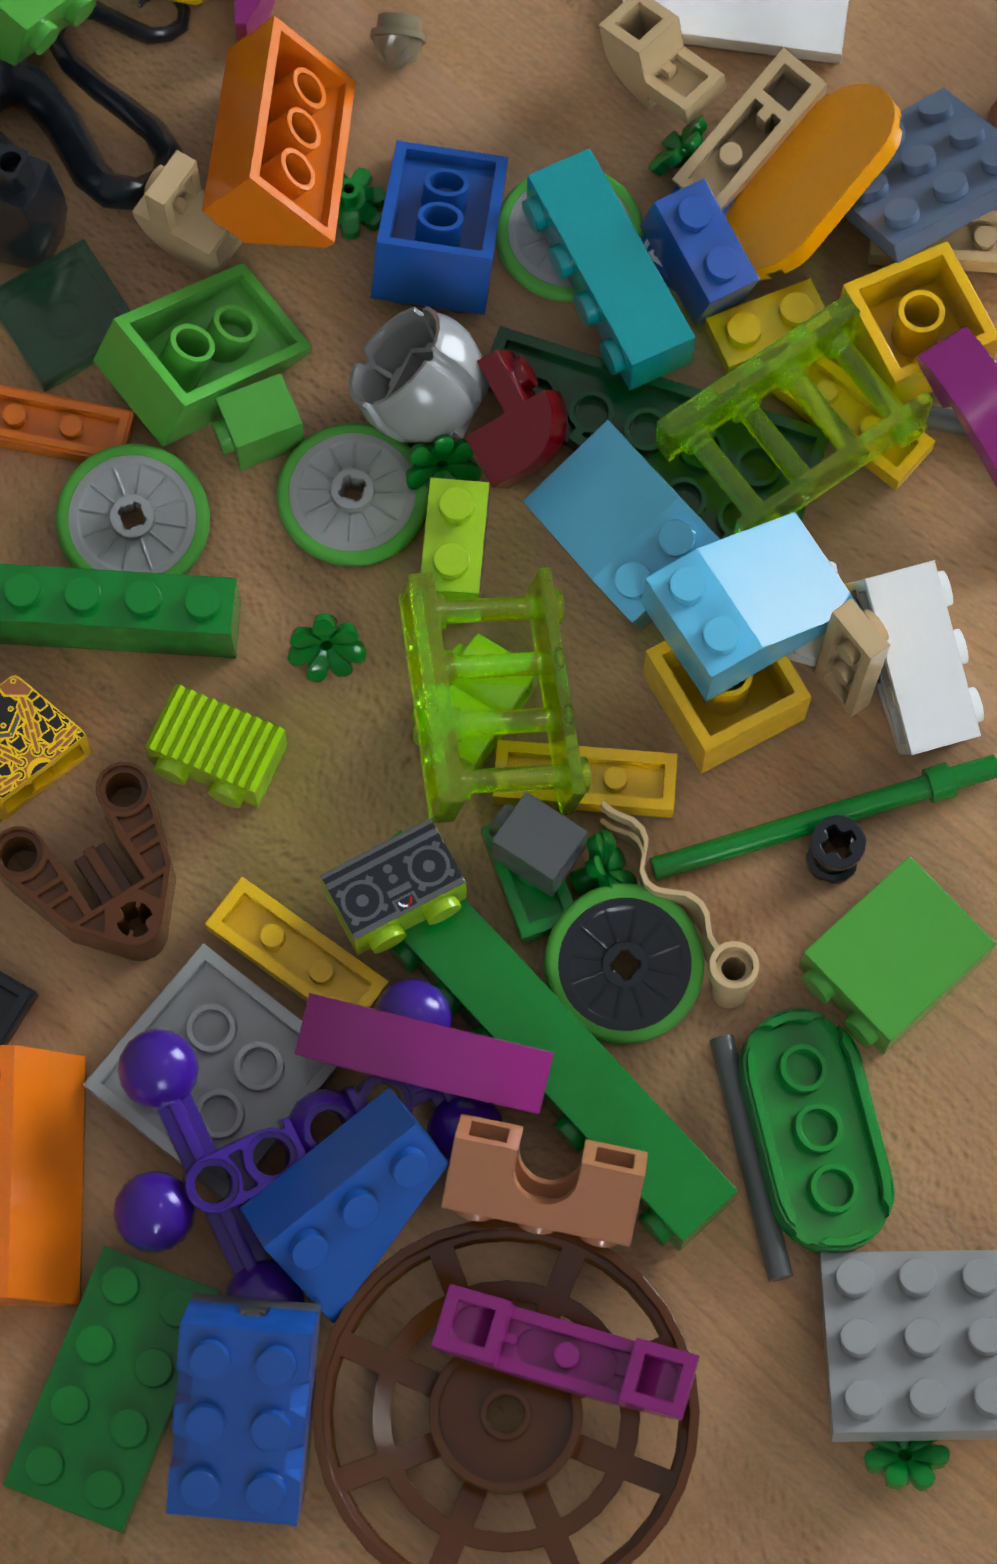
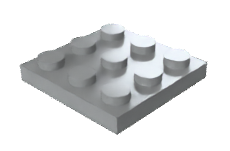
M203 943L86 1080L83 1086L89 1093L183 1168L156 1109L144 1108L134 1102L121 1087L118 1075L120 1055L127 1043L141 1032L153 1029L170 1030L185 1038L194 1049L199 1070L197 1083L191 1091V1095L216 1149L257 1130L265 1128L279 1129L277 1120L288 1117L296 1102L308 1093L324 1089L342 1067L295 1055L302 1020ZM266 1138L256 1145L252 1158L257 1169L280 1142L275 1139ZM212 1165L207 1166L196 1177L198 1181L222 1199L226 1195L229 1188V1180L221 1168Z
M997 1250L820 1252L818 1269L831 1442L997 1440Z

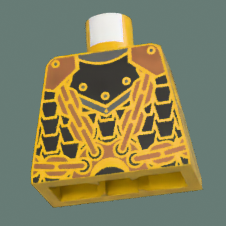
M17 675L10 676L0 684V820L4 822L93 753L83 730Z

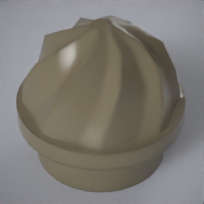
M398 12L378 14L377 27L372 28L370 31V38L373 40L376 56L393 69H399L417 61L422 46L426 44V34L421 32L422 19L415 15Z

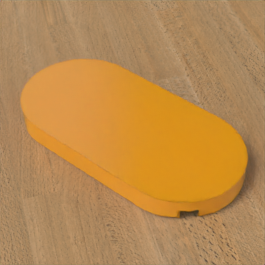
M853 84L835 90L818 101L744 188L725 214L760 280L771 279L768 274L778 270L786 274L808 260L896 153L903 132L899 128L902 116L898 106L882 88L872 84Z

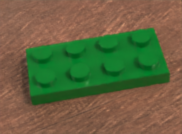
M104 1246L3 1486L124 1534L173 1416L178 1380L177 1355L180 1322L193 1292L222 1295L221 1291Z

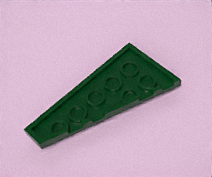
M503 326L499 327L490 353L498 349L512 351L516 357L522 355L530 364L538 380V386L533 388L535 394L543 390L561 392L567 411V429L563 444L571 450H577L597 429L609 420L720 539L794 512L802 522L832 431L663 377H659L629 391L621 374L612 375L605 365L603 358ZM489 386L488 391L494 394L493 390Z

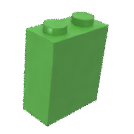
M908 856L804 951L798 967L804 972L801 980L809 992L824 1004L831 1000L847 1017L843 1022L850 1034L864 1047L870 1048L874 1045L884 1055L989 957L997 943L911 856Z

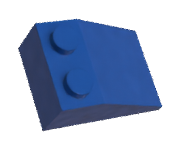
M396 141L376 242L371 298L387 300L396 304H414L447 309L455 313L469 312L485 315L508 157Z

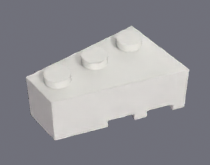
M935 560L846 583L845 586L853 598L859 600L861 610L864 612L868 609L875 613L884 624L889 635L887 641L890 647L879 675L880 682L876 684V688L899 755H914L981 736L978 722L984 721L983 705L976 688H968L963 664L969 661L968 649L961 630H953L947 606L953 604V593L945 571H937Z

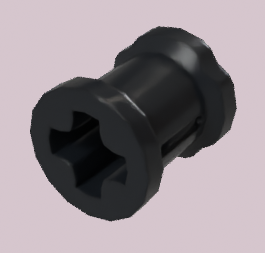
M835 815L825 818L817 824L812 833L809 850L805 859L808 870L816 879L827 881L830 884H838L847 881L854 875L857 863L863 856L866 847V838L863 829L858 823L846 816ZM830 841L834 848L845 846L847 852L844 859H841L836 852L826 854L824 852L826 843Z

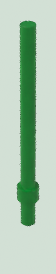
M992 754L949 767L946 762L922 769V776L651 857L649 858L650 866L655 880L659 881L811 835L818 823L831 816H846L857 821L929 799L933 804L956 797L957 790L997 778V759Z

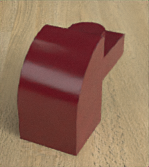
M496 349L477 362L504 414L468 434L465 438L491 487L510 488L544 468L556 456L566 434L567 411L560 391L543 390L535 394L533 388L538 386V380L530 364L522 355L516 357L512 351Z

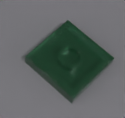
M84 239L0 285V324L44 392L94 365L93 359L113 318L131 311Z

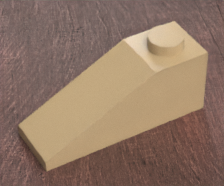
M783 47L672 178V182L682 189L701 179H705L723 211L744 190L814 105L826 96L827 82Z

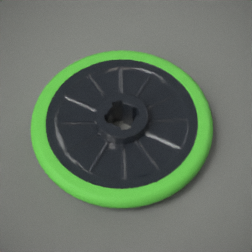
M613 884L612 889L608 886H603L575 900L565 909L553 926L547 941L544 957L547 987L597 1040L615 1044H634L648 1041L661 1036L676 1026L695 1003L702 986L705 969L701 938L689 915L677 902L654 896L642 885ZM621 950H627L638 959V966H635L633 971L629 973V977L622 978L620 974L610 967L611 961L615 960Z

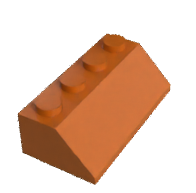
M276 16L271 17L228 49L202 211L211 217L216 224L227 229L244 243L328 248L335 243L356 81Z
M0 1045V1307L79 1306L81 1301L86 1089L83 1084L86 1082V1056L20 1045Z

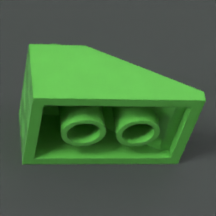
M242 262L113 318L93 361L159 444L165 447L207 427L211 422L217 420L219 415L216 397L283 373L307 356L312 346Z

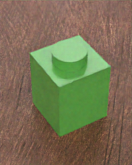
M281 373L215 398L219 419L211 422L212 430L222 454L225 455L233 452L241 471L292 452L305 440L302 420Z

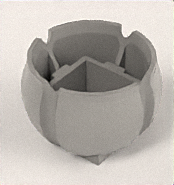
M425 306L423 312L419 311L416 307L409 308L387 321L362 349L368 358V362L366 364L357 363L353 366L349 380L351 398L358 404L364 418L383 435L394 440L410 443L433 442L436 437L446 434L451 438H463L490 386L477 362L482 358L481 352L471 334L453 318L438 313L428 306Z

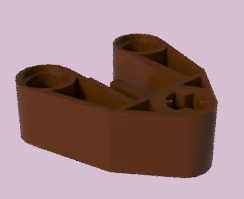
M118 762L108 766L100 773L96 782V795L104 816L115 833L120 848L141 878L139 882L134 885L131 884L106 843H102L96 848L94 846L87 848L83 851L84 855L76 859L74 863L101 903L99 907L91 910L62 863L55 860L43 839L34 830L25 826H13L0 833V879L14 895L73 943L134 961H146L157 956L167 942L176 874L157 803L147 774L135 764ZM134 787L141 791L139 799L130 806L118 807L111 803L113 795L121 788ZM22 850H30L37 853V858L29 869L21 872L7 869L8 862L15 853ZM140 917L142 924L146 923L148 931L136 937L134 931L129 929L127 923L132 919Z

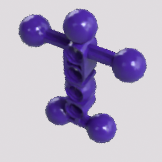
M410 978L395 982L382 992L375 1004L374 1009L451 1027L452 1015L448 1000L437 987L424 980ZM153 1029L141 1032L127 1043L120 1055L118 1075L121 1087L134 1102L144 1108L156 1109L185 1173L183 1174L182 1181L169 1173L150 1171L136 1175L125 1183L115 1200L113 1215L116 1228L126 1243L139 1251L158 1253L174 1248L185 1239L193 1226L196 1208L205 1213L232 1271L233 1278L227 1287L226 1295L306 1303V1293L275 1260L267 1258L260 1241L240 1208L243 1206V1202L257 1195L318 1145L313 1140L310 1132L311 1122L318 1113L322 1111L331 1112L339 1118L341 1125H343L368 1105V1095L371 1089L378 1084H384L392 1088L411 1113L415 1107L431 1101L434 1109L428 1118L426 1132L449 1163L461 1114L503 1122L502 1115L492 1103L374 1075L360 1082L356 1089L350 1086L340 1091L322 1089L310 1092L296 1102L288 1117L277 1120L279 1129L265 1128L257 1130L216 1149L191 1095V1091L197 1083L199 1070L194 1049L185 1038L170 1030ZM266 1138L275 1139L280 1142L286 1154L285 1164L282 1169L273 1175H265L258 1171L252 1158L256 1145ZM212 1165L224 1170L228 1176L229 1188L221 1200L207 1203L196 1193L195 1179L203 1168Z

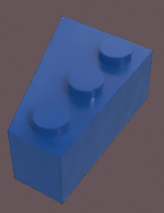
M388 1087L244 1204L240 1210L263 1248L315 1304H321V1311L334 1324L346 1303L353 1298L447 1168L449 1162L424 1127L391 1088Z

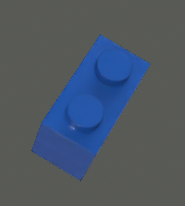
M701 179L655 201L640 225L694 325L704 321L707 317L723 312L743 302L760 280L705 179Z

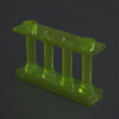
M847 294L657 421L655 446L667 461H671L684 451L687 455L695 454L743 514L736 521L734 534L788 514L796 513L896 443L900 448L908 446L919 438L928 427L926 421L933 402L930 394L925 391L906 405H903L853 344L861 311ZM824 356L828 360L835 359L884 418V420L859 437L853 433L807 376L808 367ZM777 388L782 392L788 390L837 450V452L811 470L760 408L762 404L761 399ZM731 419L734 423H743L790 482L789 485L764 502L713 440L715 436L714 431Z
M551 567L538 568L526 591L527 596L446 600L443 594H436L433 573H412L408 575L399 595V605L428 815L433 823L454 822L465 801L470 800L471 794L556 789L559 812L562 815H569L574 812L584 795L590 790L591 770L587 757H580L559 625L564 620V597L561 589L554 588ZM515 620L531 621L535 651L454 656L451 650H444L441 630H445L447 624ZM539 675L544 708L461 712L459 706L452 707L449 686H453L455 680ZM534 732L548 733L552 765L470 769L468 764H460L457 743H461L465 736Z

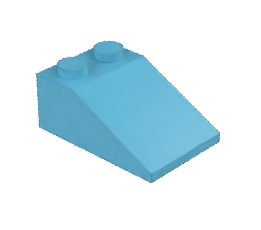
M609 420L597 429L523 500L526 506L593 582L634 625L641 629L652 621L642 605L645 578L693 550L721 540Z
M794 512L699 547L646 577L642 605L707 702L826 633L832 611L850 598L854 601L855 599Z

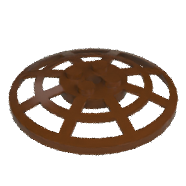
M490 1219L482 1222L469 1221L435 1231L399 1250L367 1277L353 1298L346 1303L328 1335L317 1369L312 1414L315 1450L325 1486L342 1520L370 1555L381 1564H412L378 1535L359 1510L350 1492L385 1478L388 1479L393 1491L406 1508L429 1529L441 1535L429 1564H457L465 1546L477 1550L502 1553L529 1551L544 1547L551 1564H580L568 1536L581 1530L598 1516L616 1495L623 1481L660 1494L649 1516L632 1537L600 1564H631L646 1551L668 1523L685 1491L696 1455L700 1418L696 1373L683 1419L678 1421L676 1451L669 1470L634 1456L638 1443L640 1411L620 1407L619 1438L616 1448H613L580 1434L583 1420L581 1399L586 1397L515 1377L456 1356L448 1362L441 1373L407 1359L411 1350L422 1337L438 1324L450 1284L509 1301L537 1305V1313L558 1319L562 1316L572 1323L612 1334L597 1316L581 1303L569 1297L584 1261L603 1271L631 1295L648 1316L659 1336L651 1340V1342L689 1352L685 1338L667 1304L641 1273L613 1250L587 1244L581 1240L580 1236L556 1231L545 1235L534 1234L521 1229L517 1223ZM510 1241L543 1245L559 1250L560 1253L546 1287L535 1283L511 1280L481 1282L468 1286L455 1250L473 1244ZM429 1260L432 1261L445 1296L433 1301L413 1317L395 1338L389 1350L354 1334L364 1315L390 1286L413 1268ZM343 1358L379 1374L374 1388L371 1413L373 1440L377 1453L340 1466L335 1447L333 1406L337 1376ZM396 1383H399L431 1398L429 1406L431 1432L395 1446L392 1434L391 1410ZM502 1397L515 1399L524 1409L525 1419L523 1424L511 1433L496 1431L491 1427L487 1419L489 1406L495 1400ZM441 1457L446 1466L458 1478L464 1481L449 1517L423 1498L409 1480L405 1472L406 1470ZM570 1458L604 1472L605 1475L591 1495L571 1513L560 1518L546 1482L556 1476ZM488 1492L494 1494L523 1493L536 1528L528 1531L502 1533L484 1531L473 1526Z

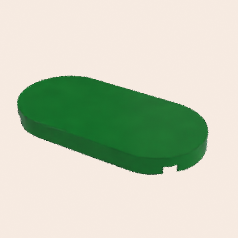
M805 1008L782 1010L767 1017L750 1033L742 1046L738 1060L739 1083L770 1207L782 1230L800 1246L817 1253L852 1252L871 1241L881 1230L886 1218L890 1215L895 1197L893 1177L861 1055L851 1035L840 1025L836 1027L831 1021L824 1019L825 1015Z

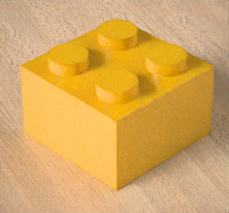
M948 241L912 255L899 263H893L843 284L836 316L879 397L893 408L933 392L914 357L962 327L967 326L994 359L997 350V330Z
M666 640L645 652L642 675L701 774L802 722L806 718L812 696L787 655L706 702Z

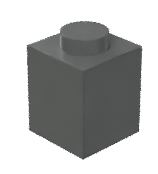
M525 792L515 807L506 803L493 820L488 834L494 837L491 840V858L553 897L585 851L588 831L528 792Z

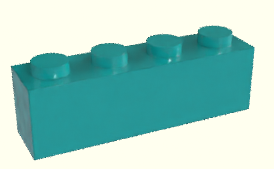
M586 149L527 175V199L522 201L526 220L533 232L542 231L550 245L547 252L553 270L560 280L569 279L576 292L573 300L581 321L586 327L594 325L603 341L599 344L600 352L612 375L620 373L630 391L691 364L696 337L591 149Z

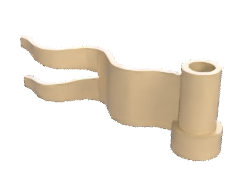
M602 801L600 808L608 817L629 826L637 834L635 835L633 832L613 826L604 818L600 819L599 826L603 830H608L615 837L627 841L638 851L641 859L638 885H642L654 896L677 902L689 915L693 923L696 924L702 936L704 957L709 965L708 972L712 983L711 995L713 1000L719 1006L727 1009L736 1008L743 1004L748 991L755 985L760 965L756 952L749 945L739 941H729L719 945L712 934L710 912L703 900L692 892L660 888L649 881L645 871L649 837L644 825L635 817L613 809L606 801Z

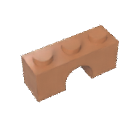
M461 1114L454 1137L441 1208L455 1210L457 1215L471 1221L482 1222L494 1218L517 1223L521 1229L534 1234L545 1235L556 1231L580 1236L581 1240L596 1247L608 1248L616 1244L630 1247L645 1179L648 1152L586 1139L581 1162L573 1173L561 1179H543L531 1173L521 1159L520 1142L524 1126Z

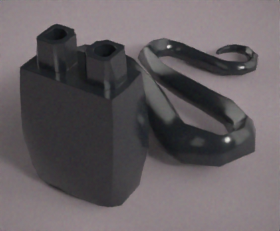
M96 0L95 8L87 19L99 22L146 44L172 42L188 31L191 10L186 3L172 1L178 10L177 20L164 27H150ZM140 0L138 7L142 8L143 5L151 0ZM66 27L59 32L57 39L49 48L64 74L94 101L145 140L154 156L152 171L139 177L115 173L105 163L82 117L43 69L26 59L16 66L0 60V112L12 107L26 111L49 138L75 186L102 207L133 210L145 194V186L151 173L158 166H165L176 150L183 152L163 121L135 99L104 79L77 56L63 37ZM0 131V262L24 268L39 269L49 265L65 233L68 208L64 193L48 162L29 155L28 151L15 146Z

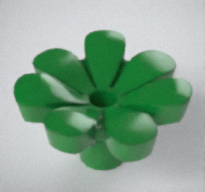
M700 115L687 124L682 130L681 136L676 131H672L662 141V145L667 150L661 151L654 157L648 166V170L660 177L670 167L681 168L704 142L702 135L708 128V123L704 117Z
M365 168L356 169L351 178H347L345 173L343 175L337 227L341 225V234L346 240L359 238L361 224L370 231H377L380 227L382 216L376 208L384 206L386 192L379 186L369 187L372 182V175Z
M446 434L436 437L433 442L417 443L411 448L410 459L415 465L406 471V484L409 489L415 490L424 484L429 489L430 477L478 481L482 470L475 462L469 460L474 456V453L466 438L454 442Z
M319 614L314 618L313 628L297 627L294 629L290 639L292 646L289 648L287 658L293 666H301L308 663L306 678L312 682H322L325 680L327 669L329 668L337 677L350 675L353 672L351 663L363 662L366 658V649L364 643L358 640L357 628L352 623L345 622L337 625V619L333 615Z
M608 830L597 832L587 839L586 845L589 851V860L585 862L584 867L570 873L571 884L578 894L596 887L608 886L612 889L613 884L638 885L637 879L631 871L622 870L626 866L624 853L619 847H616L615 837Z
M936 1441L869 1442L875 1449L865 1452L864 1461L869 1473L880 1474L886 1472V1486L891 1489L900 1490L903 1486L911 1483L917 1490L926 1491L932 1487L936 1480L932 1470L945 1467L950 1457V1451L944 1445H935Z

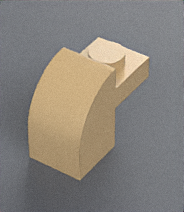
M626 0L599 24L604 52L613 71L627 90L649 110L658 103L683 122L689 124L727 89L725 74L684 47L679 17L657 1Z
M176 150L165 166L160 165L151 173L145 186V194L132 211L141 229L166 253L208 278L221 272L243 241L224 227L216 224L211 217L202 211L205 190L202 189L197 161Z

